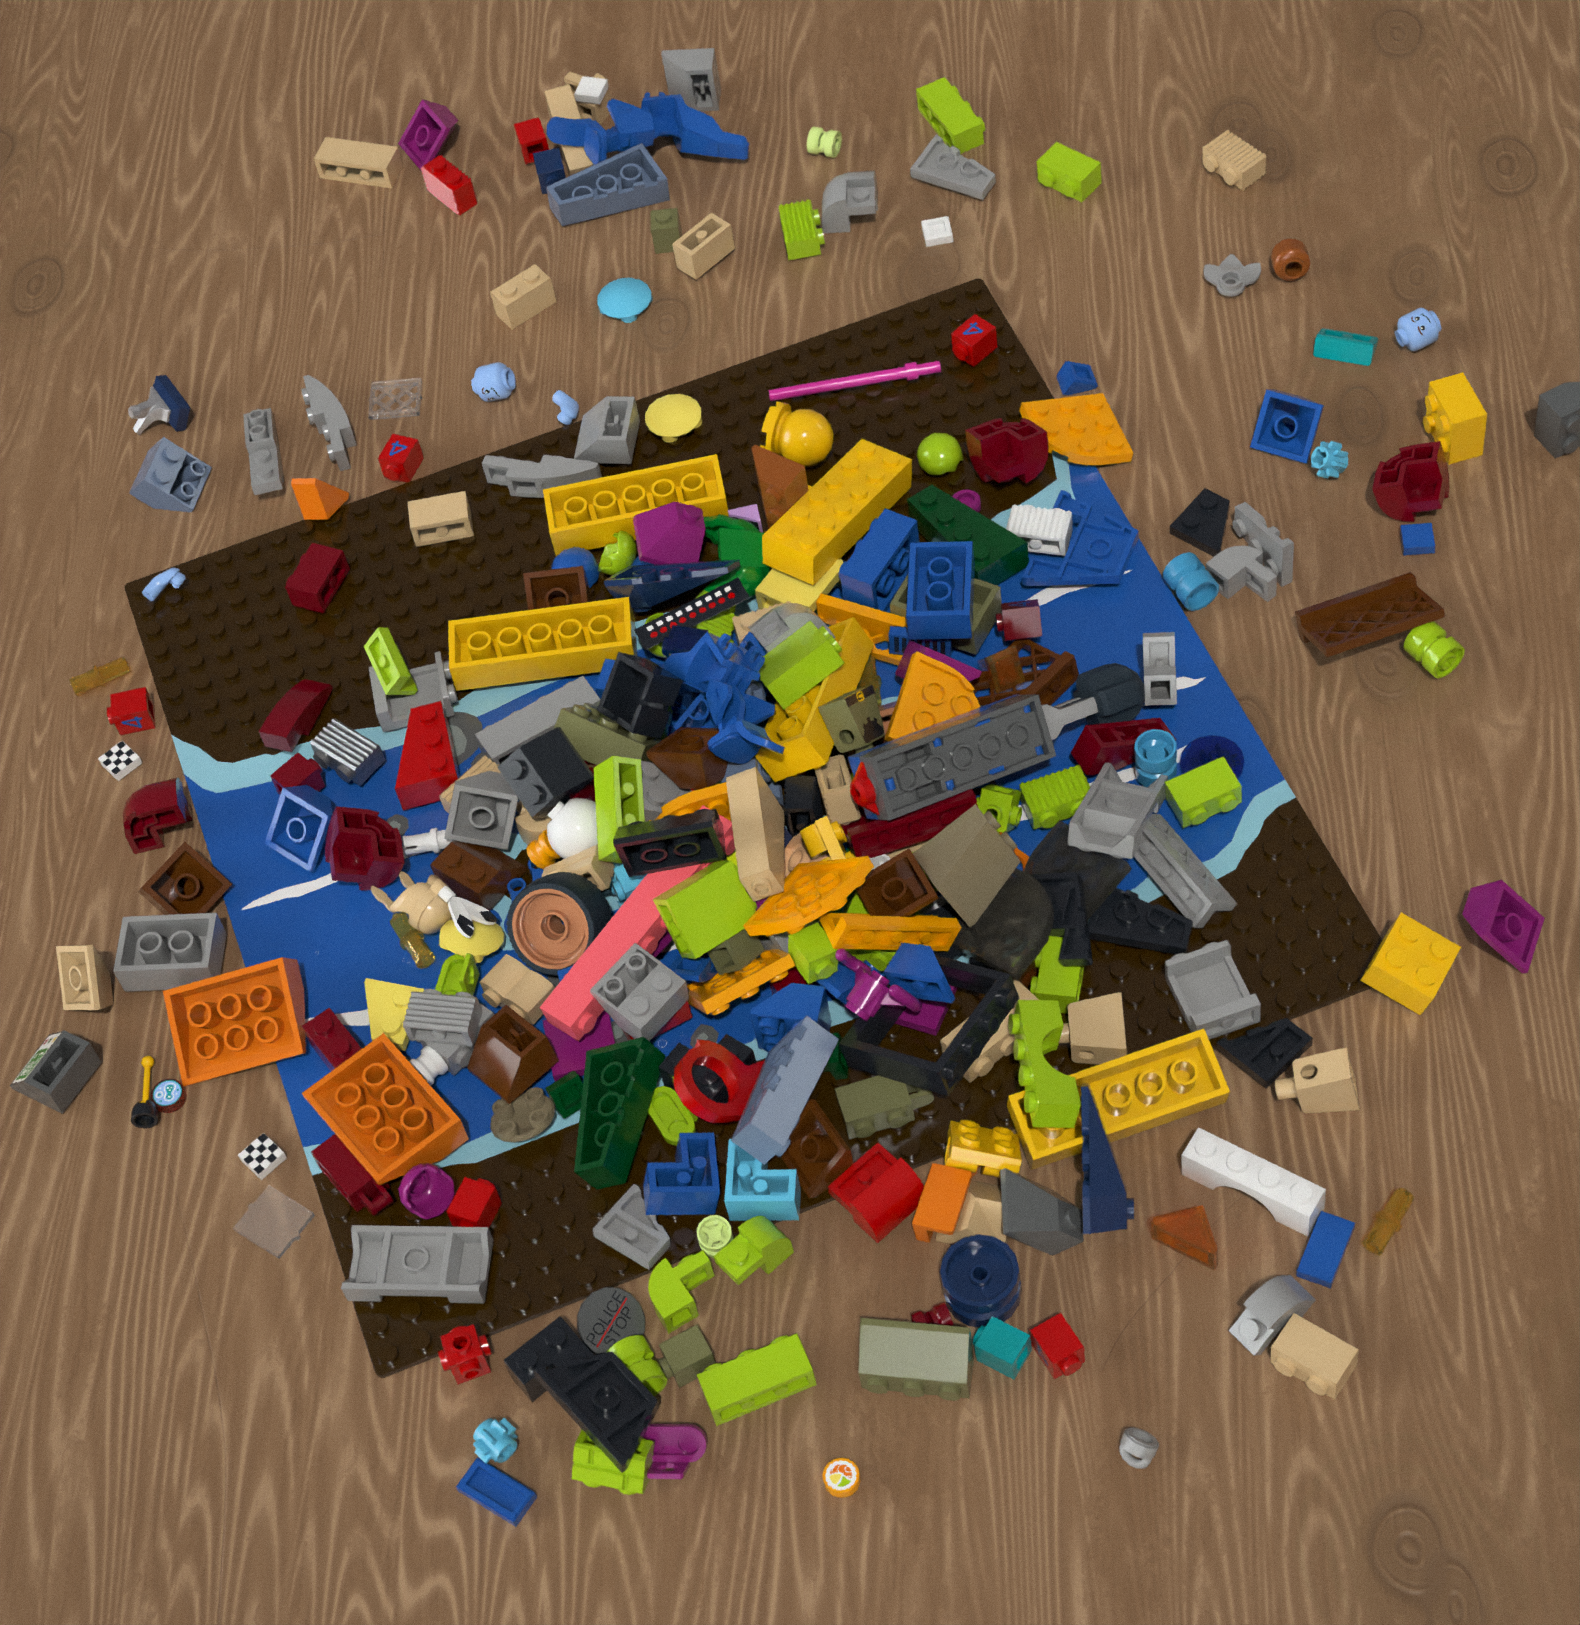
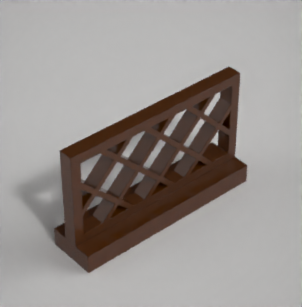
M1411 572L1295 611L1300 640L1304 643L1312 642L1326 657L1445 617L1444 608L1417 586L1416 576Z
M1027 638L1016 639L982 671L979 678L971 682V685L975 689L973 690L974 694L978 690L990 688L991 695L976 697L980 706L991 704L1012 695L1038 694L1041 705L1048 704L1051 706L1077 680L1079 672L1074 655L1066 651L1059 655ZM1022 648L1030 651L1032 656L1014 659V656ZM1052 662L1047 669L1037 670L1038 663ZM1033 665L1032 672L1020 674L1015 672L1016 667ZM1011 668V675L994 678V675L999 670ZM1034 680L1026 689L1017 690L1016 683ZM1012 684L1013 691L995 694V687Z

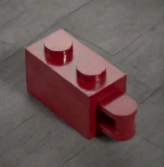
M336 1134L311 1151L319 1169L356 1212L365 1207L375 1216L386 1206L394 1202L386 1191L390 1188L388 1182L378 1185Z

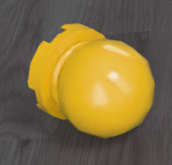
M776 401V407L770 406L761 431L767 433L766 444L760 445V447L780 456L782 455L805 467H812L824 461L832 450L834 437L831 424L826 418L812 409H798L792 412L791 406L784 402Z

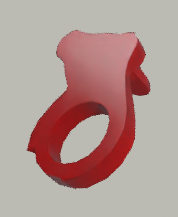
M697 1039L695 1047L689 1049L674 1067V1088L683 1105L697 1117L710 1123L737 1121L742 1116L765 1060L748 1066L722 1045L709 1040ZM693 1065L705 1066L722 1078L729 1093L728 1103L715 1102L707 1098L698 1089L692 1076Z

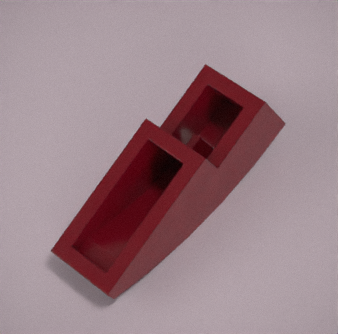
M303 679L293 686L275 705L259 730L264 745L293 752L301 735H309L333 689L332 685Z

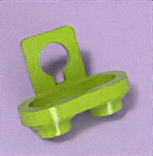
M467 953L465 959L464 956L458 954L448 957L442 965L435 990L447 995H455L457 992H467L474 995L480 973L473 955Z
M666 1086L655 1088L648 1114L665 1141L677 1146L680 1133L696 1132L694 1122L698 1120V1117L683 1105L679 1096L672 1088Z

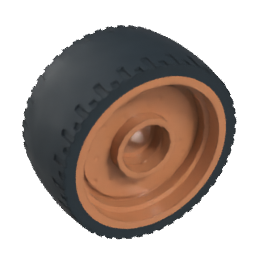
M558 872L543 876L522 889L510 906L507 916V931L511 946L514 948L515 953L518 954V957L527 966L532 967L533 970L543 974L558 975V970L571 967L577 962L611 920L612 916L608 901L592 881L587 880V878L571 872Z

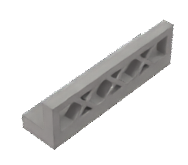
M1152 814L1142 831L1141 844L1134 855L1137 861L1186 918L1193 921L1194 928H1203L1215 911H1232L1237 904L1236 901L1162 815Z

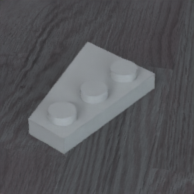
M937 134L910 168L912 178L981 200L985 198L996 183L993 172L974 159H966L960 154L959 149L944 144L943 138Z
M1246 502L1235 506V520L1232 522L1235 533L1239 537H1243L1248 546L1263 552L1264 566L1273 570L1281 587L1291 583L1293 577L1294 542L1289 538L1282 540L1279 537L1280 530L1275 526L1268 528L1264 517Z

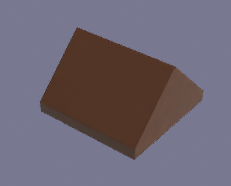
M584 565L523 573L528 610L591 602V591Z
M810 1099L800 1115L798 1124L789 1136L791 1140L790 1145L780 1157L789 1169L797 1170L800 1186L808 1198H815L828 1190L827 1187L853 1164L851 1150L817 1101Z

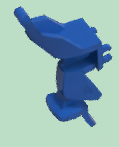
M647 92L644 94L641 108L611 99L607 102V108L615 126L607 130L591 118L567 119L553 117L547 124V137L551 142L584 147L586 155L594 165L606 160L607 153L625 151L641 143L644 147L652 146L655 138L672 136L677 149L682 153L741 160L748 159L749 142L745 136L722 131L713 117L688 107L681 94L665 95V93L659 92L658 96L650 97V93Z
M707 632L690 651L670 654L663 665L654 662L683 680L680 690L706 694L712 719L719 728V733L713 736L707 743L709 750L723 760L738 764L749 762L759 752L761 747L778 754H783L785 747L774 743L768 737L766 730L756 725L774 714L775 705L745 693L752 679L758 681L761 675L759 669L763 666L765 657L758 655L757 659L753 661L755 655L759 652V648L752 646L747 651V649L729 642L731 636L726 633L718 637Z

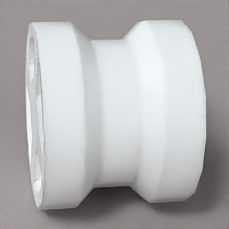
M425 1046L421 1050V1055L417 1059L409 1061L430 1086L434 1084V1079L438 1075H444L449 1070L443 1058L429 1046Z

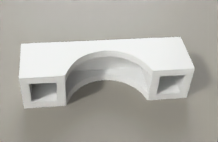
M1199 1127L1181 1155L1183 1176L1212 1190L1219 1186L1241 1190L1261 1202L1272 1213L1277 1222L1307 1237L1314 1228L1320 1212L1325 1209V1188Z

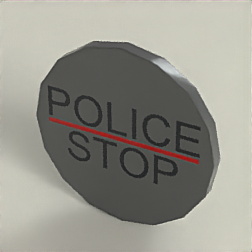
M602 1288L591 1293L581 1303L577 1314V1331L582 1342L592 1353L596 1355L606 1353L613 1344L621 1339L633 1335L643 1336L645 1332V1315L639 1302L630 1293L619 1288Z

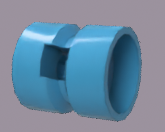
M1187 552L1176 556L1167 564L1163 571V579L1173 591H1176V596L1188 610L1195 611L1206 607L1215 599L1219 592V584L1194 553Z
M1160 729L1148 730L1139 735L1135 741L1134 748L1135 775L1138 782L1144 787H1148L1162 774L1167 775L1168 780L1177 777V743L1175 738L1169 732Z

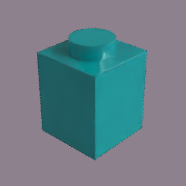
M993 1316L986 1327L983 1325L979 1327L973 1339L976 1361L1015 1380L1032 1351L1029 1334Z

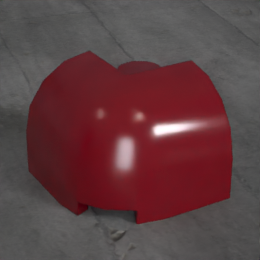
M998 418L965 430L969 457L977 474L985 483L991 480H996L998 483L1009 482L1014 477L1019 478L1024 483H1028L1038 476L1048 459L1047 431L1028 419L1023 418L1020 420V423H1003L1002 418Z
M1441 441L1399 448L1400 453L1390 458L1387 462L1380 461L1376 469L1372 490L1377 504L1389 517L1403 522H1415L1417 512L1442 509L1444 498H1449L1450 488L1448 465Z
M179 778L148 784L136 790L125 802L123 811L125 837L134 854L164 848L163 828L193 821L192 810L183 793V785Z
M336 806L328 826L325 845V861L330 863L332 880L359 883V890H371L372 885L376 888H381L393 882L405 863L398 827L392 828L387 821L378 817L379 812Z

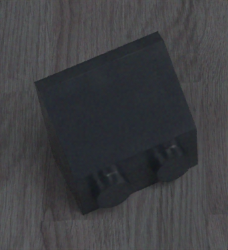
M556 727L518 747L498 766V769L532 818L549 817L548 813L559 801L566 804L594 779L593 773L561 727Z

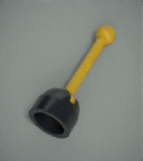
M144 1056L141 1060V1064L144 1067L142 1101H138L133 1106L131 1123L138 1128H151L158 1123V1108L149 1100L151 1067L154 1065V1059L151 1056Z

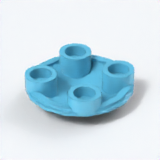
M620 278L609 282L601 289L598 294L597 305L600 313L621 319L624 323H631L637 319L638 314L648 307L653 297L649 286L640 279Z

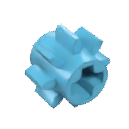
M1322 441L1320 446L1314 449L1311 455V467L1319 469L1317 476L1327 479L1329 477L1339 478V473H1342L1347 468L1348 452L1341 451L1342 443Z
M492 1418L485 1420L477 1427L473 1434V1439L475 1440L473 1446L476 1448L474 1453L486 1464L491 1459L498 1463L505 1462L513 1455L517 1448L515 1440L518 1436L514 1433L516 1428L506 1418H503L500 1422Z

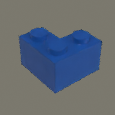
M680 1133L675 1153V1162L647 1163L643 1184L646 1215L715 1214L720 1187L714 1133Z

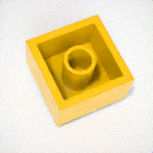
M1462 372L1429 382L1428 395L1425 396L1427 409L1426 416L1423 417V425L1426 432L1432 434L1435 439L1434 442L1441 441L1448 465L1483 455L1487 413L1465 374Z
M1401 912L1388 929L1360 981L1421 1015L1434 999L1461 947Z

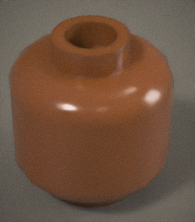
M1288 238L1281 240L1275 245L1271 253L1274 271L1279 278L1285 281L1301 279L1310 268L1311 261L1307 248L1297 239Z

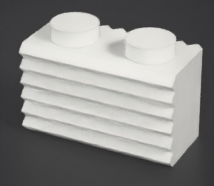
M1014 504L1011 508L1006 529L1028 542V552L1065 556L1073 531L1072 512L1069 510L1064 511L1060 508L1041 509L1040 507L1035 508L1032 505L1017 506Z

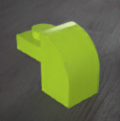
M756 1216L738 1227L740 1234L713 1257L715 1263L736 1284L740 1285L759 1267L769 1275L792 1255L794 1250L790 1239L767 1217Z
M703 1250L695 1255L692 1254L684 1257L674 1268L664 1258L657 1264L650 1275L648 1283L649 1295L656 1315L669 1334L699 1316L695 1301L689 1291L715 1276L711 1262Z

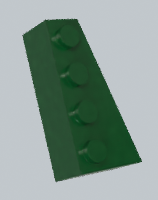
M934 485L928 486L907 499L909 517L917 520L918 531L928 542L973 541L974 578L998 585L1027 567L1029 563L1027 541Z
M645 1037L586 1051L574 1173L595 1189L626 1183L660 1074L658 1067L665 1058V1054Z

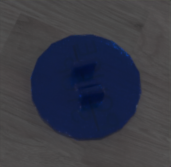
M1209 735L1199 737L1188 743L1182 751L1180 758L1182 774L1224 756L1238 779L1243 773L1245 764L1242 750L1235 742L1222 736Z

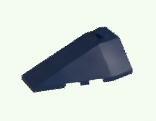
M740 560L628 566L604 580V585L614 599L629 597L634 612H645L651 610L653 605L731 572L740 566Z
M1082 1083L1083 1234L1127 1229V1219H1134V1198H1127V1188L1090 1084Z

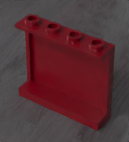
M970 789L892 820L867 819L864 808L858 805L861 818L847 825H841L855 857L868 856L873 858L933 838L973 805H977V800L973 790Z

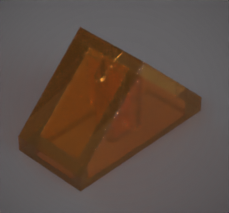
M1015 645L977 661L997 694L1025 682Z
M1203 1205L1156 1216L1152 1219V1240L1215 1270L1218 1265V1248Z

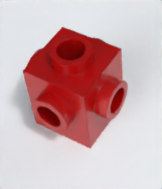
M474 1324L455 1327L448 1334L440 1336L443 1350L438 1351L442 1367L445 1372L451 1370L458 1385L491 1373L487 1356L492 1355L488 1339L485 1334L479 1336Z

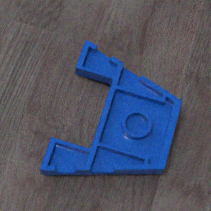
M1061 490L1053 509L1060 508L1064 511H1071L1072 522L1079 523L1061 564L1031 557L1022 576V584L1025 586L1120 584L1139 539L1138 530L1109 514L1104 516L1092 509L1091 504L1085 501L1080 503L1072 499L1070 493Z

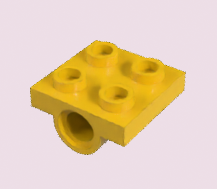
M825 816L800 831L811 859L819 858L828 853L830 856L821 861L855 857L851 851L846 852L843 843L848 840L837 820L832 822Z
M970 1120L950 1121L944 1157L945 1166L976 1173L978 1165H981V1173L983 1175L1000 1178V1170L1004 1168L1019 1173L1022 1162L1019 1138L1012 1130L1004 1127L984 1128Z

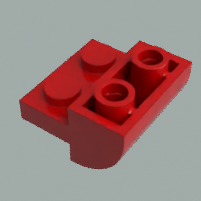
M877 1142L827 1188L829 1194L853 1215L854 1222L875 1242L879 1243L917 1209L924 1185L914 1170L901 1157L897 1160Z

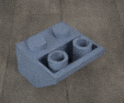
M163 437L148 450L129 494L153 509L192 512L212 467Z

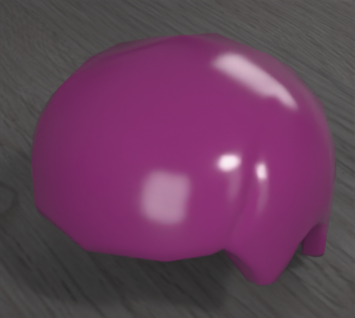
M429 1163L413 1166L403 1176L398 1188L401 1203L404 1207L422 1219L440 1216L449 1208L455 1195L452 1178L437 1166Z

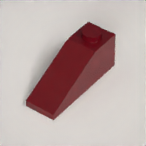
M1161 718L1085 725L1071 754L1086 775L1099 774L1105 762L1112 764L1115 770L1134 763L1135 741L1143 732L1160 729L1169 732L1173 737L1174 735Z

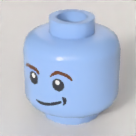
M1418 308L1398 319V330L1395 331V337L1400 346H1406L1409 350L1418 351L1437 341L1441 331V324L1437 315L1432 310L1428 311L1425 308Z
M496 362L478 367L474 378H472L471 385L474 393L478 394L483 401L492 402L508 398L516 386V380L511 368L503 363Z

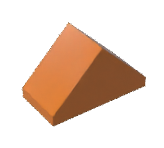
M292 478L291 485L304 520H328L349 498V492L316 478Z

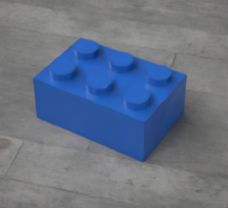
M885 508L879 518H875L872 521L869 532L863 540L861 539L857 542L852 556L848 561H844L840 567L839 578L841 580L842 597L844 600L886 612L890 602L909 573L910 543L920 542L917 520Z
M973 541L910 543L906 609L909 640L972 638L975 573Z

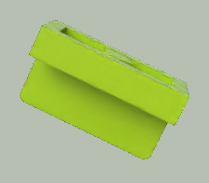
M378 627L364 645V648L385 694L415 695L418 689L389 629Z

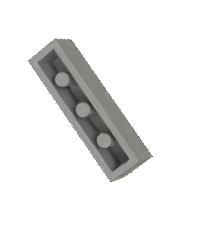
M581 676L476 733L475 736L483 756L486 755L497 765H500L518 747L553 730L561 708L573 707L574 704L584 705V703L598 706L601 699L584 676Z

